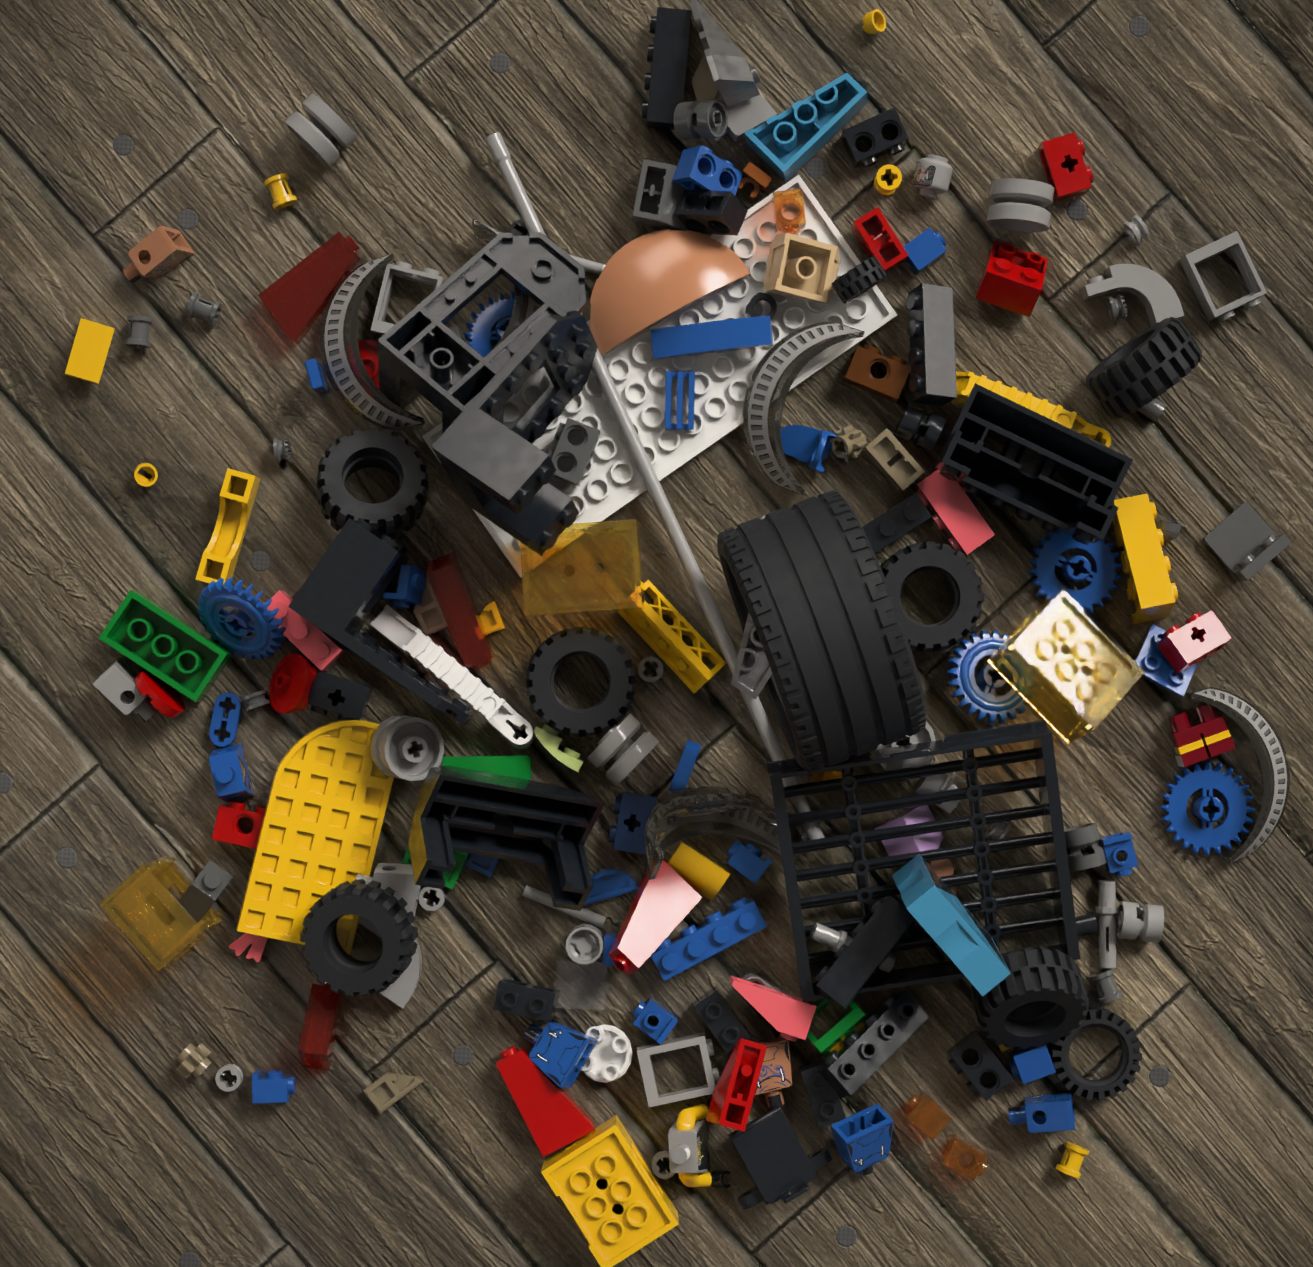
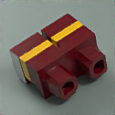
M1211 703L1194 708L1199 722L1190 725L1185 712L1169 717L1172 732L1168 733L1173 742L1178 766L1186 767L1206 760L1209 757L1236 749L1223 716H1217Z

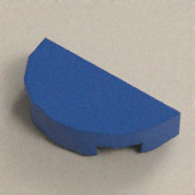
M616 868L603 869L591 877L593 888L584 905L637 891L639 888L635 880L625 871Z

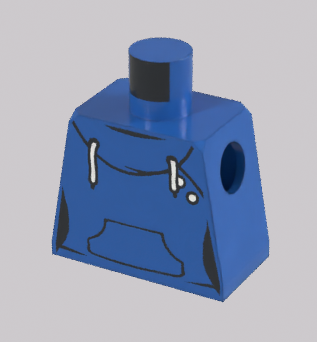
M548 1022L544 1030L532 1023L524 1034V1038L534 1044L529 1054L530 1060L561 1088L572 1087L598 1042L594 1037L556 1022Z
M1071 1091L1025 1097V1106L1008 1108L1010 1125L1027 1124L1029 1133L1075 1130V1112ZM1040 1110L1043 1111L1045 1115L1037 1116L1034 1112Z
M878 1103L831 1125L840 1158L853 1172H857L860 1175H869L873 1171V1164L889 1156L894 1121Z

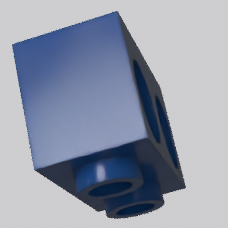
M698 145L683 150L672 181L686 190L731 191L736 195L743 173L735 169L731 162L720 159L712 154V150L708 147Z

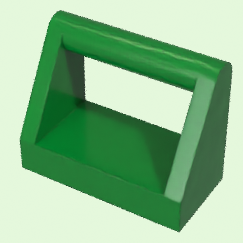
M826 998L814 1001L816 1010L813 1018L831 1002ZM854 1001L849 1005L852 1011L819 1040L810 1030L808 1031L807 1037L823 1056L866 1018V1015Z

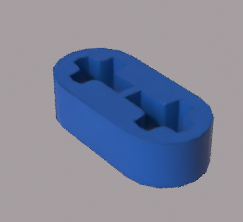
M223 693L216 698L209 737L217 746H229L237 738L242 713V701L237 694ZM228 697L232 698L231 702L236 704V708L231 709L228 718H225L226 708L221 707V703L227 701ZM224 721H227L226 731L231 732V735L222 742L220 741L221 737L216 735V731L221 730Z
M687 740L669 791L679 795L683 794L701 744Z

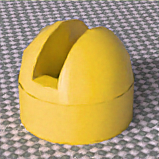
M878 9L866 13L861 20L864 23L862 29L870 35L883 32L886 28L885 17Z
M141 463L134 470V478L139 485L148 487L156 482L158 473L152 464ZM143 468L152 475L151 479L149 480L138 471Z

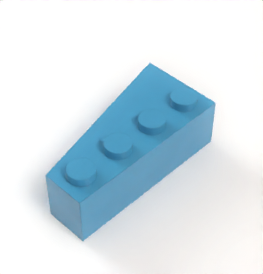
M845 73L816 90L815 94L803 101L799 100L777 116L775 114L765 120L764 124L744 133L746 144L787 182L868 103L867 91L848 73Z

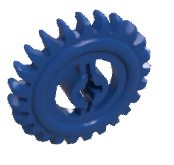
M511 291L509 300H506L500 292L498 303L489 296V308L479 303V309L482 314L479 315L471 312L472 319L476 323L466 322L467 329L471 331V333L464 332V338L470 342H467V344L481 356L485 357L494 349L491 343H501L510 333L521 325L518 320L524 322L529 302H527V296L524 292H522L519 300H516L514 291Z
M1047 531L1049 541L1039 538L1042 549L1036 547L1032 549L1038 558L1029 559V563L1035 565L1036 569L1028 571V574L1037 577L1030 585L1040 586L1036 596L1046 595L1044 605H1048L1053 601L1054 612H1057L1064 606V614L1066 616L1070 614L1072 608H1074L1077 616H1081L1082 607L1089 614L1093 613L1092 604L1098 608H1103L1101 598L1108 601L1112 600L1108 590H1119L1112 581L1123 578L1121 575L1114 573V570L1123 567V564L1114 562V559L1120 556L1121 553L1110 552L1115 542L1105 544L1106 533L1104 540L1085 545L1072 539L1071 535L1060 531L1056 535ZM1077 548L1084 550L1095 562L1096 572L1091 571L1090 562L1083 556L1078 555L1065 559L1059 555L1067 549ZM1080 563L1079 569L1083 573L1073 575L1074 570L1070 565ZM1054 567L1061 568L1062 575L1067 581L1079 582L1086 580L1090 584L1082 590L1067 589L1057 580Z
M232 577L227 579L224 584L223 578L216 582L212 581L201 591V596L198 598V612L201 614L200 620L206 624L204 629L212 633L211 638L218 640L222 648L226 646L230 653L233 654L235 651L237 656L243 658L246 655L250 660L255 658L261 660L265 657H271L274 652H277L285 639V636L282 634L286 628H278L284 618L273 619L278 613L279 608L273 611L267 609L272 599L261 602L260 598L263 591L253 596L251 594L253 584L249 585L245 591L242 590L243 580H239L234 587L232 586ZM228 606L234 607L231 612L223 608ZM248 631L256 633L254 636H244Z
M983 630L979 634L980 638L976 634H971L969 636L971 642L964 639L960 642L963 649L955 648L953 650V654H956L958 658L948 660V663L954 665L955 668L946 671V674L954 676L955 679L948 682L947 686L957 687V690L951 694V697L961 696L962 699L957 707L968 704L969 708L966 715H971L977 711V721L982 720L986 715L988 724L993 723L996 716L1000 724L1006 721V716H1008L1009 720H1014L1016 718V711L1018 714H1023L1025 712L1024 705L1029 706L1032 704V700L1028 695L1033 696L1037 693L1036 689L1031 686L1038 683V679L1032 676V673L1036 672L1037 668L1029 665L1033 661V657H1025L1024 654L1027 648L1024 646L1019 649L1018 639L1009 642V635L1007 633L1003 634L1001 638L996 630L992 631L990 636ZM992 656V662L977 671L974 677L978 661L984 657ZM1005 662L1012 674V684L1006 694L995 697V690L1002 687L1008 680L1007 670L1003 666Z
M1209 761L1204 763L1202 770L1198 763L1193 764V772L1187 767H1183V777L1173 774L1176 782L1175 785L1166 783L1170 794L1161 795L1163 799L1168 801L1167 804L1159 807L1160 810L1167 811V814L1161 817V821L1170 822L1165 828V832L1175 831L1172 841L1177 842L1183 839L1181 848L1184 850L1192 844L1191 850L1193 854H1197L1200 847L1205 856H1209L1211 847L1217 855L1221 854V845L1227 850H1232L1230 840L1241 843L1238 832L1249 833L1243 826V823L1254 822L1246 816V813L1255 811V808L1246 806V803L1253 800L1254 797L1243 794L1249 789V785L1239 786L1238 784L1242 776L1237 775L1231 778L1232 768H1227L1222 773L1221 763H1217L1213 770ZM1201 788V796L1194 801L1192 806L1193 814L1201 820L1199 829L1187 817L1186 806L1192 793ZM1214 788L1226 800L1227 812L1222 823L1212 829V822L1219 820L1224 811L1221 801L1213 797ZM1208 804L1214 808L1213 811L1208 813L1203 812V806L1206 807Z

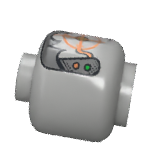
M926 154L925 158L919 159L916 163L912 179L913 186L920 190L919 195L935 199L937 194L946 193L953 173L952 166L948 164L947 158L938 155Z

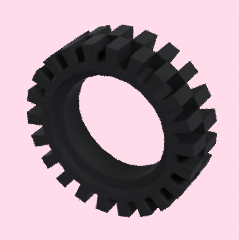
M1091 1007V1009H1088L1087 1015L1078 1029H1073L1072 1034L1059 1038V1041L1051 1044L1049 1042V1048L1051 1049L1049 1054L1057 1079L1075 1095L1083 1096L1088 1100H1093V1098L1105 1100V1097L1110 1096L1113 1098L1117 1096V1092L1126 1091L1128 1089L1126 1085L1129 1082L1133 1084L1136 1079L1134 1075L1136 1072L1139 1073L1141 1068L1138 1064L1139 1060H1142V1053L1139 1050L1142 1047L1136 1037L1135 1030L1116 1013L1107 1009ZM1091 1027H1100L1111 1031L1117 1037L1121 1048V1057L1117 1068L1113 1073L1099 1080H1090L1078 1075L1073 1070L1069 1059V1050L1073 1039L1077 1034Z

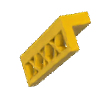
M649 580L633 592L616 609L693 693L698 691L726 664L722 657ZM646 591L653 599L654 605L648 604L640 595ZM662 614L668 615L673 620V626L668 625L663 620ZM682 635L688 636L692 640L693 647L687 646L683 642ZM702 656L708 657L715 665L712 670L702 662Z

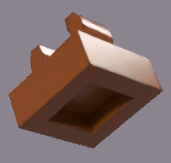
M749 161L742 171L743 179L739 183L738 190L741 191L747 184L752 185L754 191L749 198L753 200L758 196L759 190L763 193L767 191L772 183V178Z

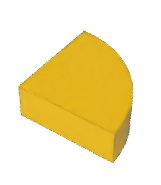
M491 602L483 609L477 621L476 633L478 638L505 629L496 602Z

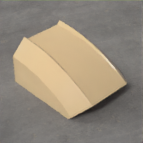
M786 232L777 234L769 246L770 251L763 279L765 291L828 304L835 291L832 283L837 279L840 265L839 247Z

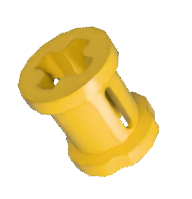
M887 164L882 166L874 179L876 191L885 196L894 194L902 181L901 171L894 165ZM885 175H889V179L893 180L891 186H887L886 181H881Z
M287 173L272 176L263 182L264 186L270 191L275 210L284 209L298 201L296 196L292 195L287 180L289 177Z
M1065 1141V1152L1060 1164H1056L1055 1169L1072 1177L1080 1178V1167L1084 1157L1089 1155L1090 1151Z

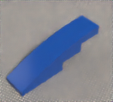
M770 316L728 319L651 330L653 359L657 360L684 355L694 356L713 352L724 353L773 345Z

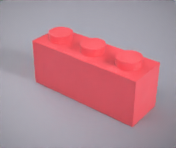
M936 470L914 486L917 490L915 493L918 494L923 504L928 506L934 514L931 519L940 531L944 529L949 535L950 539L947 542L951 548L961 551L966 556L995 534L959 483L939 474L940 470Z
M279 590L271 598L272 602L267 609L273 611L279 608L278 613L273 619L284 618L282 624L278 627L286 628L283 635L320 671L326 672L345 650L330 635L289 608L288 606L293 599L285 591Z

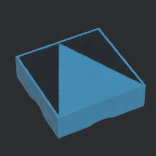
M920 854L892 875L906 909L982 996L1011 974L992 937Z

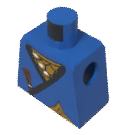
M243 743L214 749L209 756V763L217 797L228 802V800L234 801L255 796Z

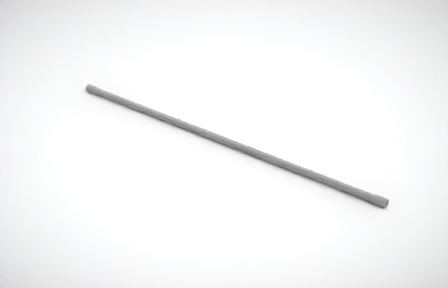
M497 132L486 137L484 140L502 173L528 232H542L545 235L511 161L510 153L501 133ZM597 348L591 369L733 675L738 651ZM740 690L772 762L786 760L787 757L759 697L755 700ZM795 776L782 778L784 786L799 784ZM804 795L789 797L796 813L811 811ZM818 822L800 824L807 840L825 838Z

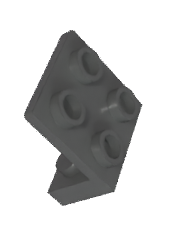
M1248 502L1241 504L1203 538L1204 542L1239 582L1248 581L1291 543L1285 534L1276 535Z

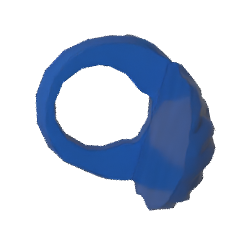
M801 425L785 426L776 433L778 446L785 454L793 456L799 461L808 462L811 470L825 471L821 462L829 456L832 449L830 439L836 438L837 435L827 430H818Z

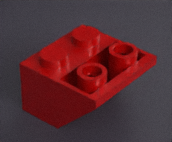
M994 240L979 283L976 299L1030 317L1042 290L1048 259L1038 253L1027 252L1014 247L1012 244Z

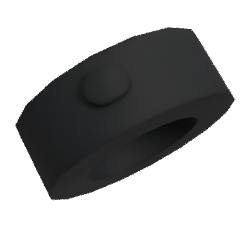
M757 293V295L751 298L748 305L750 317L761 316L755 312L754 305L758 301L764 300L771 307V311L765 316H770V319H772L777 311L775 299L769 294Z

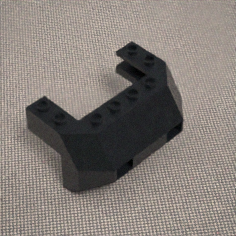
M975 383L950 430L935 468L940 470L939 474L964 485L962 488L964 491L974 496H978L981 493L989 497L988 502L1002 509L1008 506L1016 510L1015 515L1021 519L1030 522L1033 518L1041 522V528L1048 532L1057 534L1060 531L1071 535L1072 539L1088 545L1089 543L1104 540L1119 508L1112 505L1113 500L1133 459ZM985 436L1004 445L1000 455L983 447ZM1055 472H1061L1079 481L1076 490L1074 491L1053 481L1052 478Z
M454 766L431 767L417 797L408 842L415 885L444 889L443 871L452 872L456 864L453 851L544 865L553 907L581 911L593 888L584 844L605 804L593 796L554 784Z

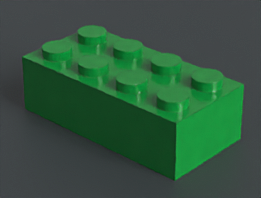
M135 590L129 591L99 637L100 640L194 702L203 701L233 655Z

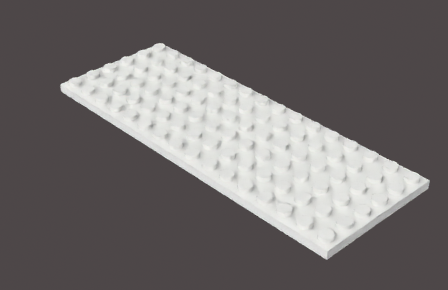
M797 175L748 209L737 236L717 234L710 236L724 246L729 247L743 261L751 273L749 276L701 302H696L651 327L647 332L602 356L659 482L748 421L749 400L756 378L768 358L787 340L809 328L825 324H840L862 331L827 338L800 353L786 367L778 379L769 405L897 317L896 312L877 285L843 304L836 291H834V295L828 304L765 291L763 279L768 262L769 246L777 234L786 232L839 247L840 265L837 279L861 264L800 175ZM759 292L771 295L776 301L777 311L771 319L773 345L724 353L713 352L694 356L684 355L658 360L653 359L651 330L750 317L748 312L749 302ZM760 300L754 305V310L758 315L765 316L771 311V307L767 301ZM544 367L539 368L533 375H530L523 383L521 389L516 394H513L504 404L503 425L509 429H512L552 384ZM592 369L582 391L573 397L565 406L563 413L556 417L546 428L545 433L533 443V445L548 454L550 449L555 451L559 441L554 439L559 424H566L568 418L600 430V437L580 487L554 476L549 484L573 500L579 511L574 523L560 534L552 548L547 549L540 556L474 510L520 578L530 573L647 491ZM666 371L695 372L694 430H665ZM672 378L671 424H677V379ZM683 379L682 424H688L689 379ZM442 423L422 436L432 451L431 446L442 435ZM578 430L571 432L568 437V441L572 445H580L585 439V435ZM569 457L561 458L557 465L558 469L561 472H569L574 467V461Z

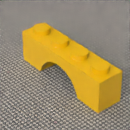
M227 468L220 492V506L211 540L203 551L195 580L210 584L212 581L216 582L223 578L224 584L227 579L233 577L261 480L257 476Z

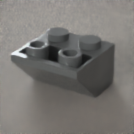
M643 159L632 215L633 222L671 230H688L675 215L683 193L686 190L672 181L677 166Z

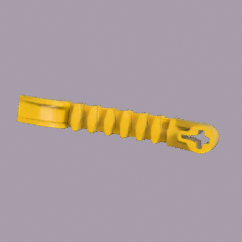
M956 371L957 398L951 402L964 403L976 383L1107 447L1111 444V436L1105 429L1087 423L1077 415L1078 412L1067 411L1061 405L1055 406L1048 403L1046 399H1038L1033 397L1032 393L1028 392L1026 394L1018 391L1016 387L1010 388L998 380L994 382L986 379L987 376L982 375L980 377L970 371Z

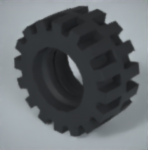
M874 256L840 276V278L832 283V286L843 304L880 283L887 277V274Z

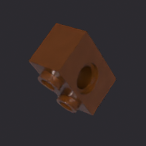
M864 344L863 348L857 346L843 382L896 403L911 370V367L906 366L907 361L891 355L890 358L879 355L880 350L870 345ZM873 365H881L885 369V377L881 379L874 378L871 375L870 368Z

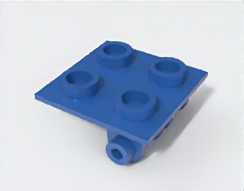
M1152 624L1137 659H1133L1129 668L1133 670L1134 674L1138 673L1148 678V682H1155L1157 687L1161 685L1163 688L1171 691L1172 695L1177 694L1183 697L1198 663L1177 674L1158 648V645L1165 638L1163 634L1166 631Z

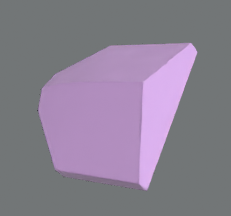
M928 805L917 806L875 827V830L935 821ZM941 832L882 840L881 842L888 856L938 849L944 837Z

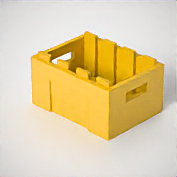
M617 1115L596 1127L595 1131L579 1138L543 1161L541 1173L556 1197L560 1196L588 1240V1247L600 1267H613L679 1225L678 1211ZM599 1179H605L608 1182V1186L605 1189L597 1187L596 1183ZM615 1204L623 1206L624 1210L621 1214H615L612 1211V1207Z

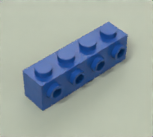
M745 897L732 903L730 905L731 909L721 914L720 911H717L705 918L706 923L695 927L694 924L686 927L679 932L680 937L672 941L666 938L651 954L663 980L666 981L767 927L753 899L746 900Z

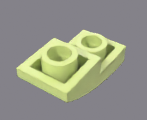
M546 724L543 725V728L536 726L534 733L541 744L561 763L579 772L584 762L579 759L581 754L568 747H565L563 751L559 750L558 748L563 738L558 736L559 732Z

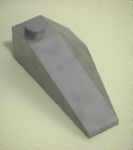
M689 0L696 25L699 29V36L705 48L704 52L710 71L727 107L760 95L757 84L761 82L756 66H749L745 56L697 0Z
M748 613L731 685L756 700L772 675V671L750 613Z

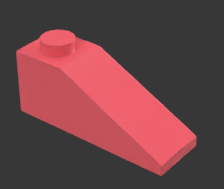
M730 975V984L780 1032V1037L790 1041H796L797 1038L806 1040L816 1010V1006L812 1001L803 1002L800 997Z

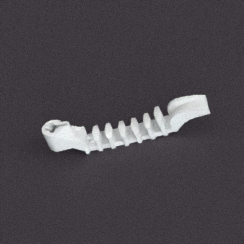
M386 605L378 617L370 623L373 628L406 655L409 653L415 663L418 665L420 663L423 664L428 673L432 672L435 674L439 682L447 684L451 692H456L463 701L472 705L476 713L480 712L485 716L486 722L510 742L513 747L525 749L532 744L534 732L531 724L518 714L503 698L500 699L494 694L491 688H487L478 677H474L466 667H462L453 656L450 657L441 646L438 647L429 636H425L419 628L405 620L390 606ZM513 728L519 731L526 729L527 737L525 739L522 737L515 739L516 734Z

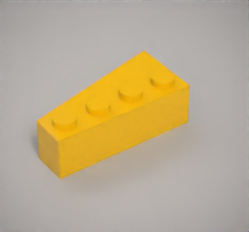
M1148 493L1113 500L1112 505L1119 507L1112 521L1118 547L1123 546L1124 551L1120 552V562L1123 564L1122 571L1125 574L1129 573L1130 577L1127 579L1128 600L1135 602L1136 607L1135 614H1131L1133 624L1167 618L1175 604V600H1178V592L1175 583L1170 582L1168 574L1171 572L1170 560L1168 556L1163 555L1161 547L1164 545L1163 533L1161 529L1156 528L1154 520L1157 518L1156 506L1154 502L1149 501Z

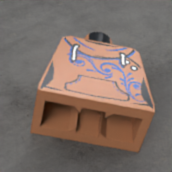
M159 226L128 252L133 262L123 269V273L131 283H135L141 277L157 279L195 253L179 230Z
M776 1037L757 1042L767 1045L754 1095L764 1093L768 1108L785 1104L781 1089L792 1086L789 1041L782 1037Z

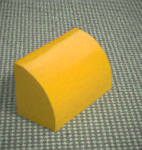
M81 318L64 375L99 384L115 328Z
M683 841L680 842L667 862L696 892L710 901L713 900L730 875L729 871Z

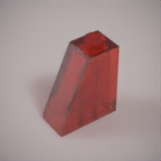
M325 983L323 986L321 984H312L298 1047L302 1067L330 1071L342 1001L341 991L338 994L330 991L331 985Z

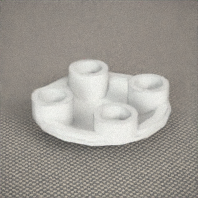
M603 1024L590 1027L585 1034L596 1038L598 1042L584 1064L582 1071L588 1077L598 1082L607 1083L619 1079L626 1073L631 1064L633 1052L630 1040L623 1031L615 1026Z

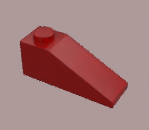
M742 1038L738 1039L713 1091L706 1121L745 1132L767 1045Z

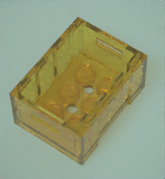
M637 519L572 524L560 534L555 545L547 549L542 556L520 542L525 616L541 617L565 613L645 609L640 526ZM596 563L603 564V573L596 574L593 571ZM572 565L575 567V574L573 576L565 574L566 566Z
M1062 589L1040 604L987 662L1069 744L1093 731L1145 671L1125 651L1122 652L1083 613L1084 609ZM1061 646L1065 650H1069L1068 655H1064L1061 652ZM1081 668L1085 671L1089 670V676L1083 675Z
M167 856L143 864L99 903L102 909L157 971L165 968L171 961L174 960L176 962L224 921L220 917L223 913L221 909L216 912L211 906L204 917L197 923L170 893L168 889L175 884L184 894L191 883L173 864L176 859L174 857L169 859Z

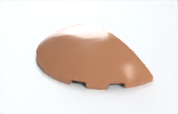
M666 229L654 231L632 240L608 260L592 290L589 325L601 356L647 332L651 327L696 302H701L740 281L751 273L743 261L729 247L699 232Z

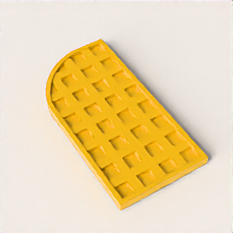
M356 719L331 722L314 729L300 738L284 755L274 774L236 927L237 931L305 945V942L300 941V932L305 928L302 923L305 916L311 912L310 908L315 902L339 884L347 881L351 884L356 880L357 874L370 876L394 777L385 775L379 770L371 757L370 743L374 731L380 724ZM344 915L337 922L336 933L338 941L343 950L349 955L351 954L358 925L357 921L360 917L358 915Z

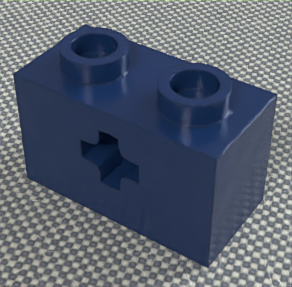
M623 791L622 797L616 796L613 813L619 814L617 826L611 825L609 842L614 843V850L646 855V831L654 816L656 796ZM631 814L636 815V820L641 822L640 826L634 827V831L628 830V824L624 823V819H629Z

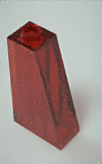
M338 232L258 295L296 344H299L304 339L360 260L356 253L360 248L350 235L344 238Z
M455 551L428 561L427 578L465 667L473 666L474 669L487 665L490 662L489 660L493 658V650Z

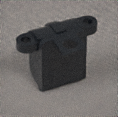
M780 1106L748 1123L745 1132L736 1130L728 1135L755 1185L737 1198L743 1210L749 1209L762 1201L766 1205L780 1199L784 1203H788L809 1191L810 1188L807 1183L815 1179L817 1176L815 1171L832 1160L827 1148H822L808 1156L806 1155Z

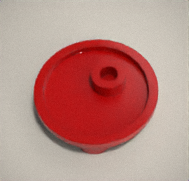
M292 653L285 656L278 663L272 674L269 698L272 707L279 713L288 714L297 710L303 711L307 707L308 696L317 671L300 654Z

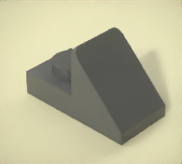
M209 860L175 907L199 923L233 876Z

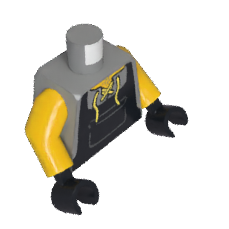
M710 1098L706 1105L700 1104L680 1111L678 1118L668 1132L670 1172L678 1173L679 1179L687 1187H710L711 1185L714 1188H729L731 1184H724L723 1176L731 1174L730 1171L714 1170L711 1174L709 1173L708 1124L706 1117L711 1102Z

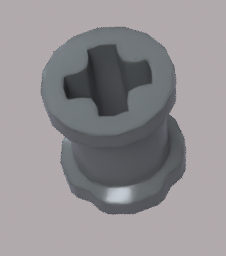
M193 293L188 302L185 316L188 318L196 317L207 321L209 325L215 326L222 309V303L208 301L200 298L199 294Z
M129 315L127 317V321L130 322L129 337L125 340V345L134 348H151V343L148 340L150 325L153 324V319L145 316Z
M1113 968L1103 969L1089 976L1090 981L1094 982L1098 992L1099 1004H1105L1123 996L1122 991L1118 990L1113 978Z

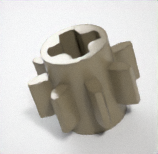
M848 425L834 432L837 437L833 439L831 446L837 458L845 457L846 463H849L865 455L863 449L866 447L867 442L862 430H853V426Z
M190 1043L176 1058L181 1064L176 1070L186 1079L191 1074L197 1079L212 1063L207 1058L211 1051L202 1043L197 1047Z

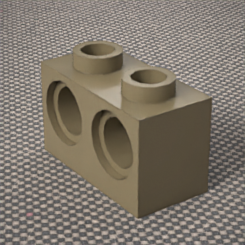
M887 428L863 449L864 453L899 493L904 491L925 472Z

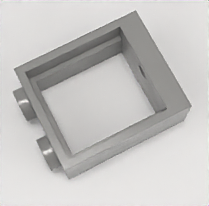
M1238 231L1197 249L1179 260L1209 322L1216 318L1219 323L1235 315L1233 310L1241 306L1248 310L1260 304L1259 298L1267 293ZM1226 250H1230L1250 294L1216 310L1195 265Z
M395 261V265L387 263L371 332L375 335L383 336L396 325L384 322L395 277L435 286V290L445 282L444 278L439 276L440 272L430 268H423L422 272L413 270L411 264L401 261Z
M704 1032L665 1040L661 1045L655 1042L637 1046V1055L649 1107L713 1094L720 1077L718 1067L712 1068L710 1056H715L712 1039H706ZM699 1045L708 1085L659 1095L650 1055Z

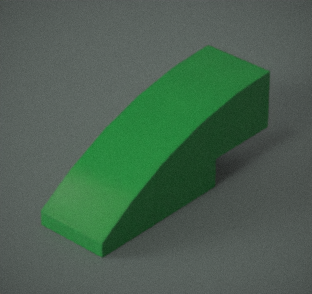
M443 756L442 766H454L531 780V756Z

